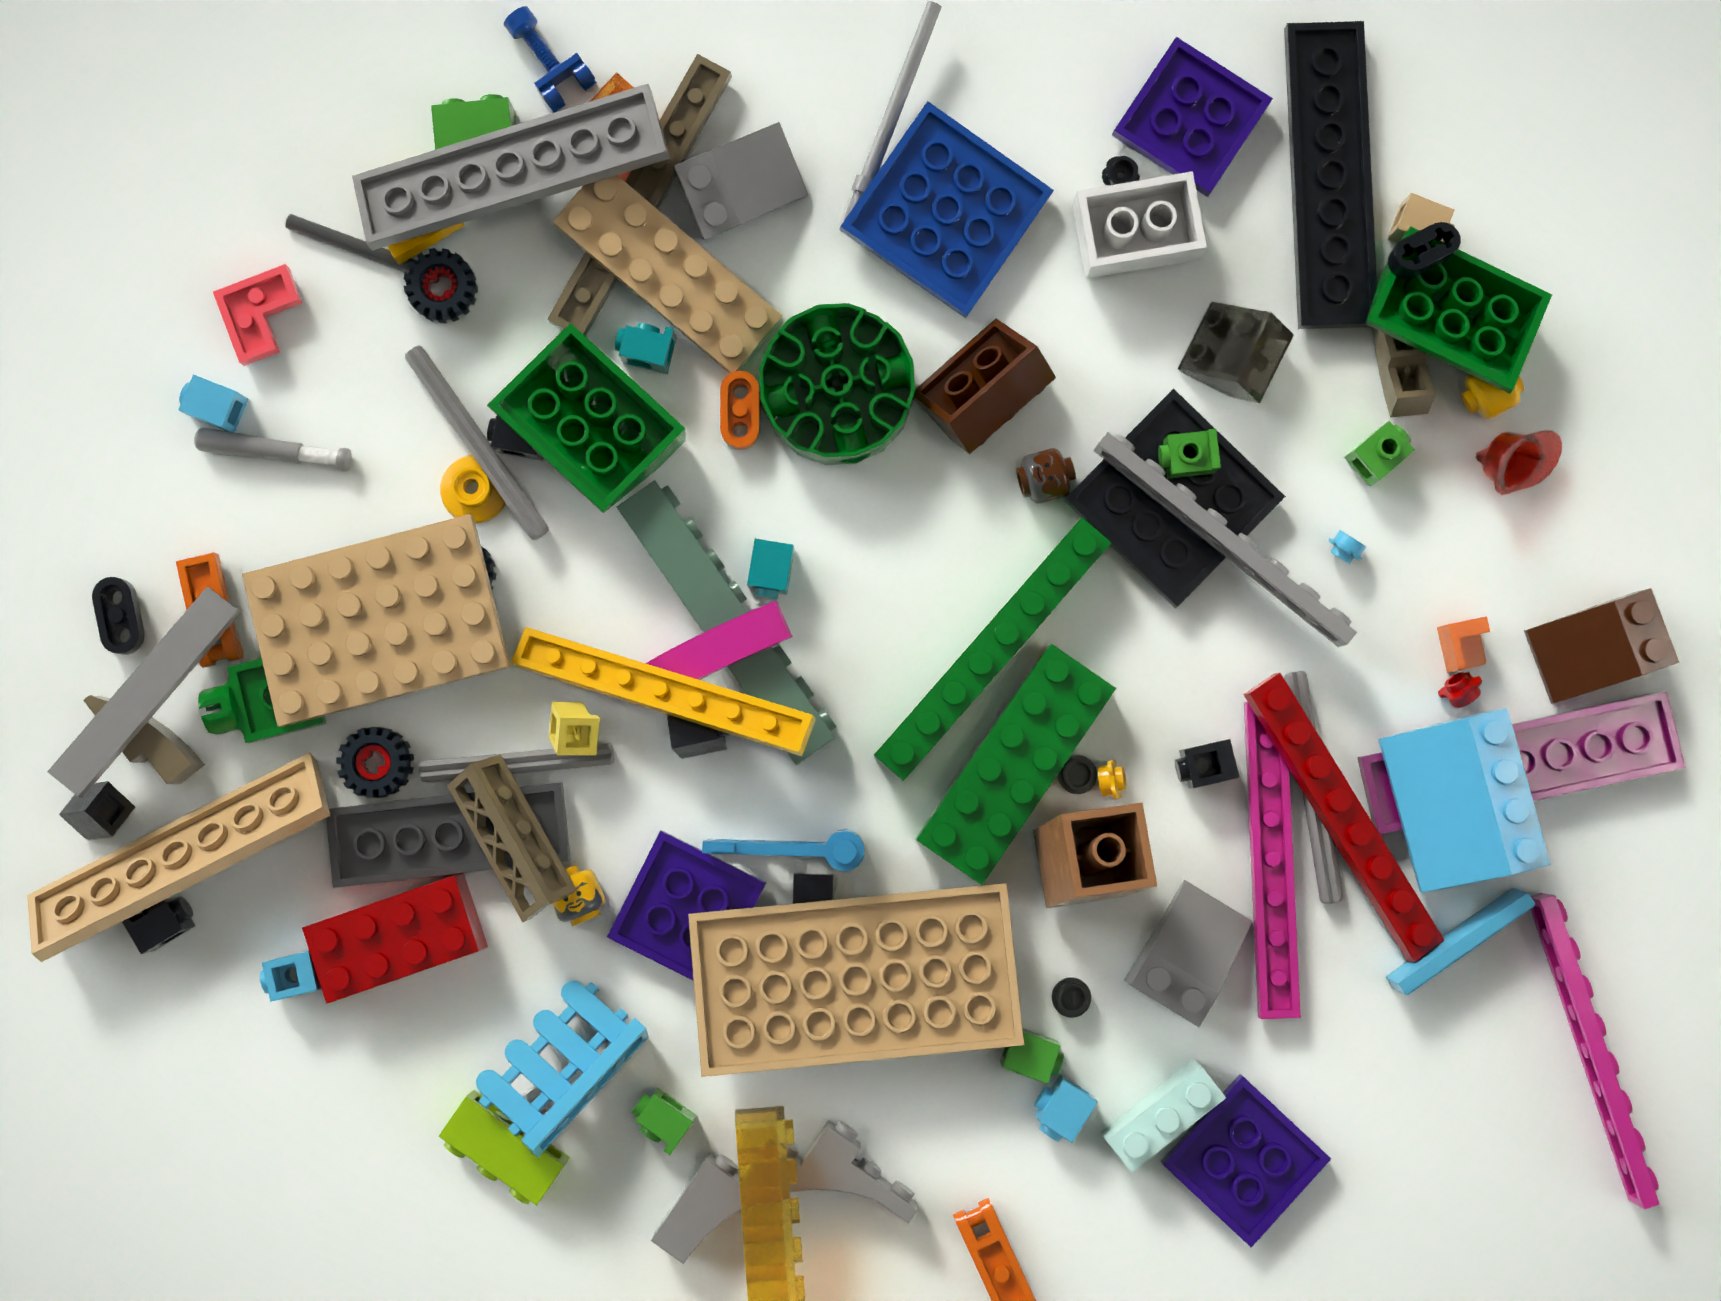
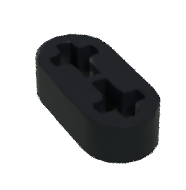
M1434 223L1396 244L1388 256L1389 269L1395 276L1401 279L1414 278L1450 259L1461 244V236L1458 230L1449 223ZM1434 239L1436 241L1444 240L1446 246L1439 244L1431 248L1430 244ZM1415 253L1418 254L1414 262L1402 259V255L1409 257Z

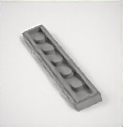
M207 586L47 772L76 796L83 798L241 612Z

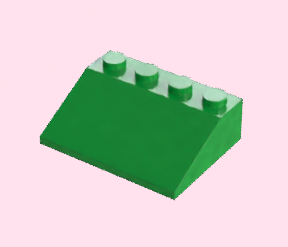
M1410 226L1398 242L1420 230ZM1434 239L1430 247L1433 248L1439 244L1446 246V243ZM1457 249L1446 262L1411 279H1401L1395 276L1390 271L1387 261L1379 279L1366 324L1510 394L1516 385L1552 294ZM1417 253L1409 257L1402 255L1404 261L1411 260L1414 262L1418 257Z
M571 323L487 404L488 408L602 513H605L660 468L686 441L685 427Z

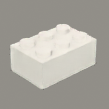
M1193 171L1080 190L1075 195L1072 208L1086 279L1196 261L1200 259L1207 248Z

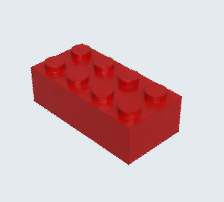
M464 873L456 874L302 927L326 1004L488 948Z

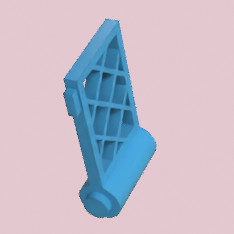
M842 829L833 833L827 842L707 839L703 841L702 853L825 857L830 866L845 872L851 871L860 865L864 858L865 848L859 834L853 830Z

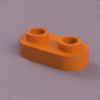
M746 371L729 373L723 379L720 387L721 435L725 443L736 450H745L752 447L760 435V389L756 378ZM744 387L748 390V394L745 398L738 399L734 396L735 389ZM745 425L748 428V432L743 437H737L733 433L735 427Z

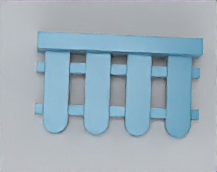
M578 981L567 982L562 987L561 996L568 1007L559 1016L550 1010L538 1012L533 1019L534 1028L540 1035L531 1046L522 1040L509 1042L505 1048V1056L512 1066L502 1076L494 1070H484L476 1079V1086L483 1095L478 1102L486 1110L493 1104L513 1122L508 1130L515 1137L523 1132L525 1136L521 1141L537 1158L649 1038L646 1027L636 1018L627 1025L624 1021L628 1018V1014L620 1008L614 1013L595 996L599 989L592 982L587 987ZM577 1014L597 1031L596 1035L588 1043L567 1025ZM607 1040L610 1044L599 1054L597 1050ZM548 1044L553 1046L569 1061L568 1065L560 1073L539 1055ZM579 1070L582 1075L571 1085L568 1081ZM520 1074L541 1091L540 1095L531 1104L511 1086ZM552 1101L554 1105L542 1115L540 1111Z

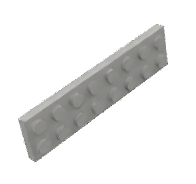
M645 84L353 175L352 179L366 244L373 251L670 159L652 90L649 84Z

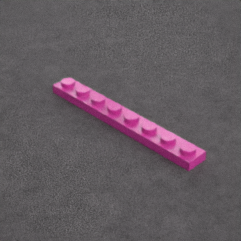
M1244 702L1258 1018H1301L1289 768L1249 703Z
M1546 893L1532 895L1531 898L1535 905L1530 910L1628 1201L1643 1209L1660 1205L1655 1192L1659 1189L1657 1178L1652 1169L1647 1167L1642 1153L1646 1150L1644 1140L1640 1132L1633 1127L1629 1115L1633 1111L1631 1101L1626 1092L1621 1090L1616 1077L1620 1072L1614 1055L1607 1050L1603 1038L1607 1034L1606 1027L1599 1014L1594 1012L1590 1000L1594 996L1592 986L1588 978L1581 973L1577 961L1581 958L1578 945L1572 937H1569L1564 923L1568 920L1566 909L1563 903L1556 899L1555 895Z

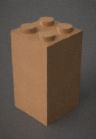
M1143 802L1060 814L1033 830L1046 908L1119 898L1157 886Z

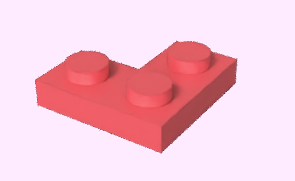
M286 264L213 292L239 363L243 366L280 353L267 317L303 303L291 270Z

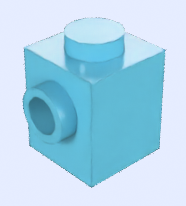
M1060 1074L1051 1088L1045 1086L1035 1101L1034 1107L1038 1109L1035 1116L1042 1123L1039 1129L1057 1142L1064 1137L1073 1143L1098 1101L1092 1094Z

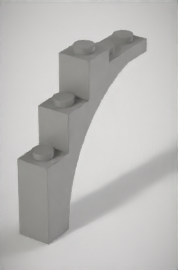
M828 1120L802 1159L797 1156L798 1149L790 1142L781 1137L775 1141L770 1136L743 1175L736 1172L739 1167L728 1157L722 1154L715 1157L709 1153L656 1229L651 1241L684 1264L699 1243L714 1228L736 1212L769 1197L795 1191L834 1190L857 1194L876 1200L907 1223L911 1221L917 1212V1202L912 1199L915 1193L906 1185L897 1180L891 1184L880 1176L882 1170L872 1161L865 1157L860 1161L855 1158L861 1150V1142L856 1139L859 1134L853 1128L842 1121L835 1125Z

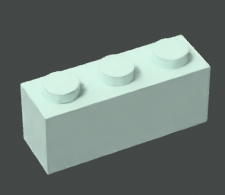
M1192 1059L1102 1130L1101 1133L1132 1173L1226 1099V1097L1204 1068Z

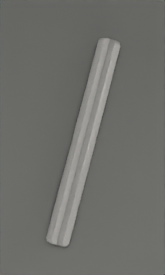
M598 744L596 755H557L554 749L501 754L512 774L611 765L614 763V749L611 744ZM499 754L422 761L419 766L420 778L423 782L454 780L471 763Z

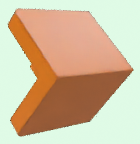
M1487 616L1437 627L1447 673L1486 664L1480 634L1490 632Z

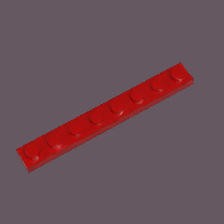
M1275 673L1243 695L1407 961L1416 962L1442 943L1444 938L1282 674Z

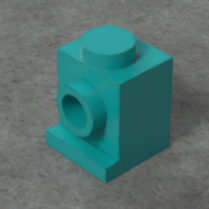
M638 323L637 328L626 325L625 329L619 328L615 350L619 351L618 355L623 364L668 374L677 336L674 329L670 327H665L664 334H661L658 327L650 324Z

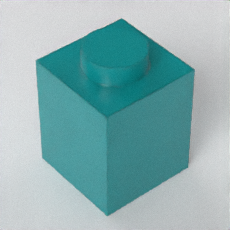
M754 539L747 581L748 588L755 589L754 596L777 600L778 593L787 595L795 552L793 544Z

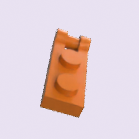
M212 552L176 561L186 610L207 586L229 602L219 554ZM234 622L221 636L222 644L212 646L200 660L199 665L202 668L214 666L216 661L226 658L229 662L242 659L243 650L237 637Z
M989 1197L978 1202L979 1207L965 1213L963 1209L953 1214L957 1227L991 1301H1036ZM986 1221L990 1232L976 1237L972 1228Z

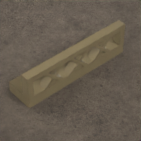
M501 754L471 763L447 785L522 923L532 919L548 905L563 900L577 891ZM468 781L475 791V801L470 799L464 788ZM486 817H489L494 825V835H491L486 827ZM505 851L509 852L513 859V870L508 867L504 860ZM524 886L529 888L536 901L531 906L523 894Z

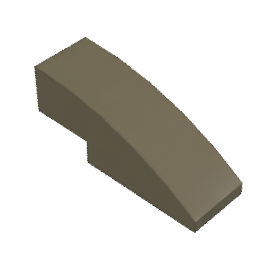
M1372 327L1378 370L1390 418L1428 414L1436 396L1426 366L1429 354Z
M89 695L83 701L96 716L110 698ZM153 717L122 751L129 762L145 763L149 760L166 784H181L205 765L181 738Z

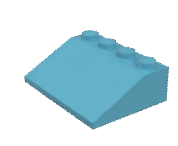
M1508 708L1489 710L1378 739L1419 892H1429L1510 876L1551 865Z

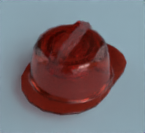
M1543 430L1527 435L1504 432L1496 436L1488 448L1477 452L1475 458L1482 464L1485 476L1494 482L1495 490L1499 494L1505 495L1537 485L1548 477L1556 467L1561 456L1562 441L1560 436L1552 430Z

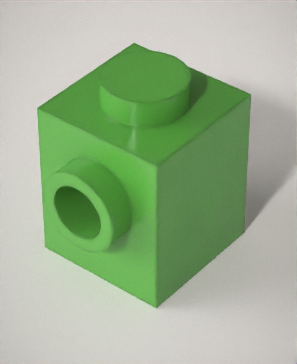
M1388 421L1376 429L1344 458L1365 482L1371 486L1386 476L1415 449L1410 445L1411 439L1407 432L1399 425H1393Z

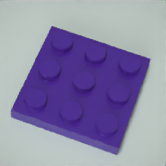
M1176 36L1114 129L1112 136L1172 175L1193 171L1196 190L1209 197L1273 98Z
M660 830L607 938L694 981L688 914L754 908L767 882L711 854L702 853L701 849Z
M1239 1074L1223 1092L1226 1099L1200 1118L1160 1162L1252 1248L1326 1166L1331 1158L1245 1077Z

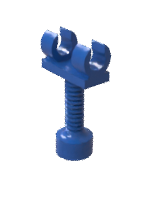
M523 6L508 15L504 21V27L514 39L523 38L547 72H549L534 84L539 94L555 113L566 105L564 99L555 88L557 85L571 75H574L585 91L597 82L578 53H575L561 64L557 61V58L535 30L537 25L536 17L527 6Z

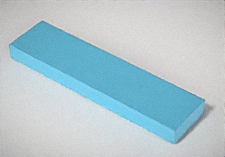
M1511 888L1444 935V941L1416 962L1407 961L1387 975L1386 979L1394 989L1409 995L1533 908L1535 902L1528 892Z

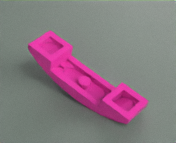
M773 601L689 639L655 657L646 664L701 680L793 636L778 602Z

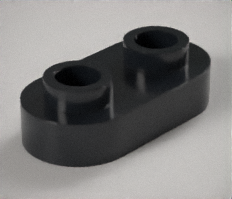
M117 577L104 578L95 585L92 592V602L101 643L104 648L112 653L121 655L132 654L141 647L145 636L136 590L127 580ZM120 591L122 593V600L120 603L115 604L113 602V595ZM127 628L130 632V637L126 642H123L120 635Z

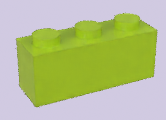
M473 1090L461 1102L438 1137L445 1141L444 1146L449 1152L460 1158L467 1156L478 1164L477 1170L483 1176L492 1181L499 1179L511 1187L509 1192L517 1200L525 1204L532 1202L537 1206L570 1157L551 1144L537 1158L521 1141L524 1133L521 1132L515 1137L508 1130L513 1122L493 1104L486 1110L478 1102L482 1095Z

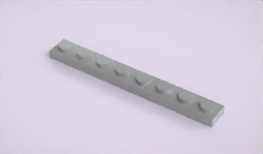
M1107 432L1093 450L1095 453L1334 645L1341 647L1349 644L1357 634V631L1349 626L1352 622L1349 617L1336 608L1329 610L1318 601L1320 595L1313 588L1305 583L1298 585L1287 576L1289 570L1276 559L1270 558L1267 560L1256 551L1258 545L1248 536L1239 533L1238 536L1225 526L1228 522L1221 514L1211 508L1206 511L1195 502L1197 497L1191 490L1178 483L1175 486L1164 477L1166 474L1164 469L1151 459L1144 461L1133 452L1135 447L1125 437L1116 434L1114 437Z

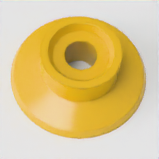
M473 455L462 457L453 462L442 477L440 484L441 500L446 510L455 518L471 514L474 516L475 523H483L497 516L506 504ZM471 482H478V490L473 494H468L467 486Z

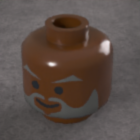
M1055 448L1024 456L1021 461V467L1016 468L1017 479L1023 497H1030L1035 503H1043L1065 497L1070 491V481L1076 480V473L1071 458H1063L1060 451Z

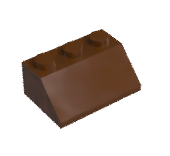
M995 318L915 389L914 400L950 440L968 454H971L976 448L984 444L1003 424L1012 419L1029 401L1040 394L1056 376L1037 345Z

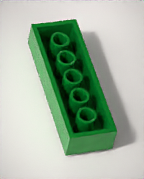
M1049 644L915 839L980 885H983L1117 688L1053 644Z

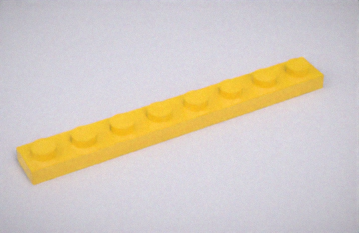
M525 627L511 661L517 668L798 756L803 755L816 721L815 717L809 713Z

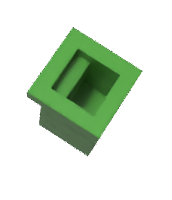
M1208 429L1207 431L1167 435L1163 440V445L1158 446L1159 465L1163 469L1166 468L1167 479L1208 475L1218 471L1221 468L1217 430ZM1185 446L1193 447L1196 457L1193 459L1185 457L1183 448Z
M657 1088L652 1097L644 1093L631 1112L637 1117L635 1121L642 1125L639 1130L646 1137L657 1143L661 1139L667 1143L664 1152L669 1155L676 1148L696 1117V1114L659 1088Z

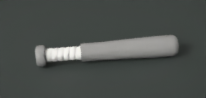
M209 428L198 429L194 436L195 447L203 452L292 463L305 461L336 466L339 471H348L352 459L351 450L348 448H340L338 451L308 448L303 446L302 443Z

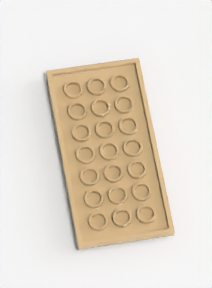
M1007 883L688 914L701 1077L1024 1045Z

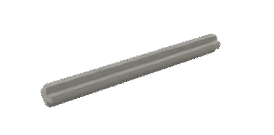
M420 345L413 347L405 354V359L528 536L532 540H537L549 531V527L496 451L490 447L491 444L427 352Z
M1297 671L1285 674V681L1316 730L1306 672ZM1303 793L1319 898L1324 904L1338 903L1343 900L1335 844Z

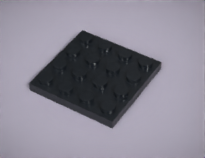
M1173 388L1125 438L1135 447L1133 452L1142 460L1151 459L1159 465L1158 446L1163 445V440L1167 435L1207 431L1208 429L1215 428ZM1217 431L1221 468L1214 474L1170 478L1167 480L1175 486L1179 483L1191 490L1197 497L1195 502L1206 511L1211 508L1221 514L1228 522L1225 526L1238 536L1239 533L1248 536L1286 496ZM1185 446L1183 448L1185 457L1189 459L1196 457L1193 447ZM1104 459L1064 499L1080 517H1083L1112 542L1110 546L1174 608H1177L1226 558Z

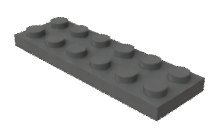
M563 782L519 787L560 861H571ZM475 792L468 793L470 799L475 801ZM452 795L329 809L330 816L326 818L333 888L493 870ZM486 817V827L489 833L494 835V825L490 818ZM505 851L504 860L508 867L512 868L513 859L509 852Z

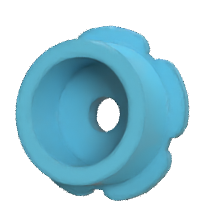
M1339 530L1334 539L1329 538V542L1334 545L1330 552L1349 564L1354 558L1359 561L1363 559L1360 556L1366 546L1345 532Z

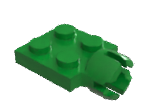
M262 658L228 666V681L224 685L205 689L198 696L199 709L206 708V711L222 709V711L201 716L208 733L219 735L240 730L244 735L245 743L248 744L327 724L325 716L284 727L277 726Z

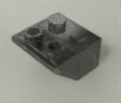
M1211 301L1178 370L1229 397L1260 403L1294 334L1272 312Z

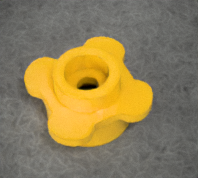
M1115 759L1108 761L1107 765L1098 766V781L1102 796H1113L1114 800L1121 798L1122 790L1127 789L1124 767H1118Z

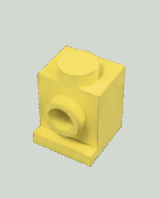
M552 702L548 739L556 754L596 755L600 718L598 715H590L583 702Z

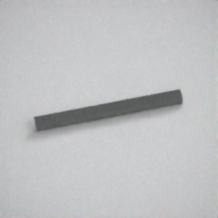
M289 214L286 219L285 227L289 230L409 273L408 264L412 260L414 263L417 261L410 258L399 265L388 249L382 247L372 251L364 240L293 214Z

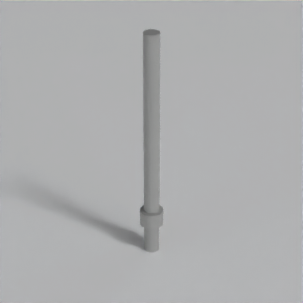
M927 1L861 175H856L851 190L854 193L843 220L846 219L880 169L942 6L938 3Z

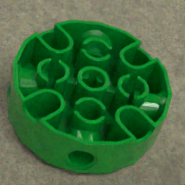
M850 303L819 304L790 317L769 342L759 367L760 400L775 435L797 455L824 465L857 464L884 451L904 429L915 395L914 363L901 334L887 321L884 322L878 315L867 312L866 309ZM839 378V382L844 384L842 391L835 392V389L831 387L833 379Z

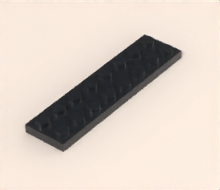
M1364 21L1287 23L1284 28L1298 329L1371 327L1366 324L1377 288Z

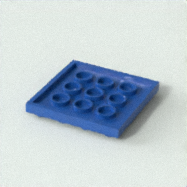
M927 101L841 224L839 230L966 318L1054 190Z

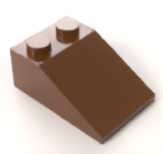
M1651 588L1633 592L1524 630L1551 704L1680 663Z

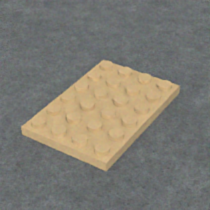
M471 514L242 574L275 718L279 727L511 667L475 519Z

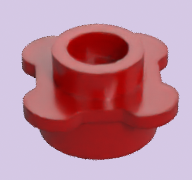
M1470 672L1457 673L1445 681V687L1438 691V695L1440 698H1448L1455 708L1467 706L1480 696L1481 690L1479 686L1482 684V679L1480 676L1472 677Z

